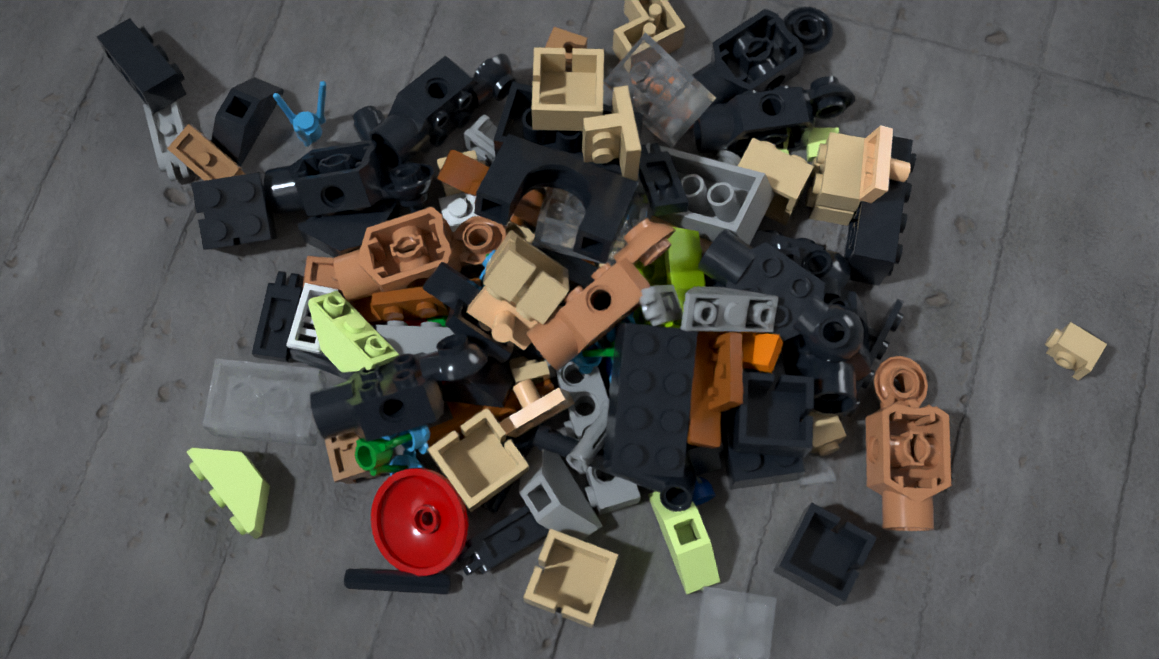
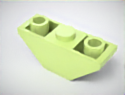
M338 291L309 299L308 306L321 351L342 373L360 371L363 367H366V370H371L376 365H385L400 355Z
M191 448L188 450L187 454L193 460L189 465L190 469L201 482L205 479L209 481L213 487L209 493L221 508H224L226 505L234 514L229 520L242 536L248 533L255 539L259 538L263 532L270 485L251 460L242 452L203 448Z
M655 491L648 494L686 595L720 583L712 545L693 501L687 510L673 512L662 505L659 492Z

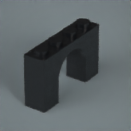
M508 134L477 190L474 214L507 226L520 200L528 192L544 187L565 190L574 195L582 203L586 211L577 231L573 252L606 264L633 205L639 182Z

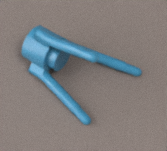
M320 82L316 114L301 112L295 115L278 93L273 94V98L293 125L298 139L305 146H310L311 143L316 142L322 135L320 125L326 121L324 117L326 82Z

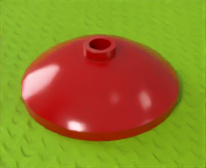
M410 468L393 474L378 489L371 508V529L378 549L391 565L402 572L412 573L417 576H427L446 569L459 557L467 539L468 516L463 499L446 477L430 469ZM429 512L433 516V523L429 520Z

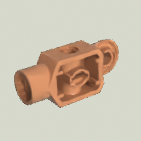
M429 207L368 227L360 249L333 258L334 270L341 291L349 303L371 296L372 293L423 287L426 280L441 262H445L458 272H461L463 266L469 264L482 265L486 254L491 253L494 249L497 250L506 238V230L502 224L481 216H474L462 222L456 231L452 232L442 214L433 207ZM486 241L485 244L477 246L480 242Z
M649 218L641 221L624 236L623 239L627 242V245L613 256L617 262L611 267L609 263H606L591 276L595 280L585 289L578 286L563 299L566 302L565 306H557L544 324L538 322L526 332L534 346L555 370L559 371L574 357L594 345L616 327L617 323L622 322L641 306L639 299L643 297L641 290L651 286L635 265L642 262L646 267L671 247V243L667 239L671 237L676 229L666 224L652 223ZM601 293H609L612 299L611 305L604 311H598L595 307L596 297Z
M903 356L890 357L880 364L875 372L873 382L875 393L880 400V409L866 417L867 487L882 495L884 530L931 531L934 530L933 495L951 486L949 415L937 406L927 405L919 408L927 395L928 388L924 371L919 364L910 358ZM894 378L901 384V392L894 387Z

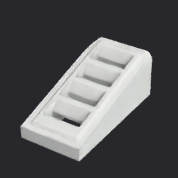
M309 283L304 284L286 345L288 348L321 354L322 351L316 330L303 328L304 323L314 325L312 317L307 316L310 312L308 306L309 299L338 291V289ZM300 334L316 337L315 343L298 340Z

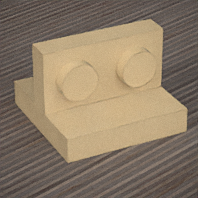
M628 85L614 87L612 114L583 118L582 152L584 162L604 164L614 158H619L622 176L637 181L641 146Z

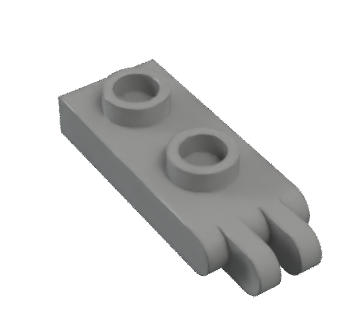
M178 101L171 103L154 114L144 104L143 107L160 171H167L171 182L178 180L175 169L179 167L183 178L190 177L189 167L167 149L185 128Z
M674 285L652 286L641 290L643 297L639 299L646 320H651L652 326L673 323L683 318V312Z

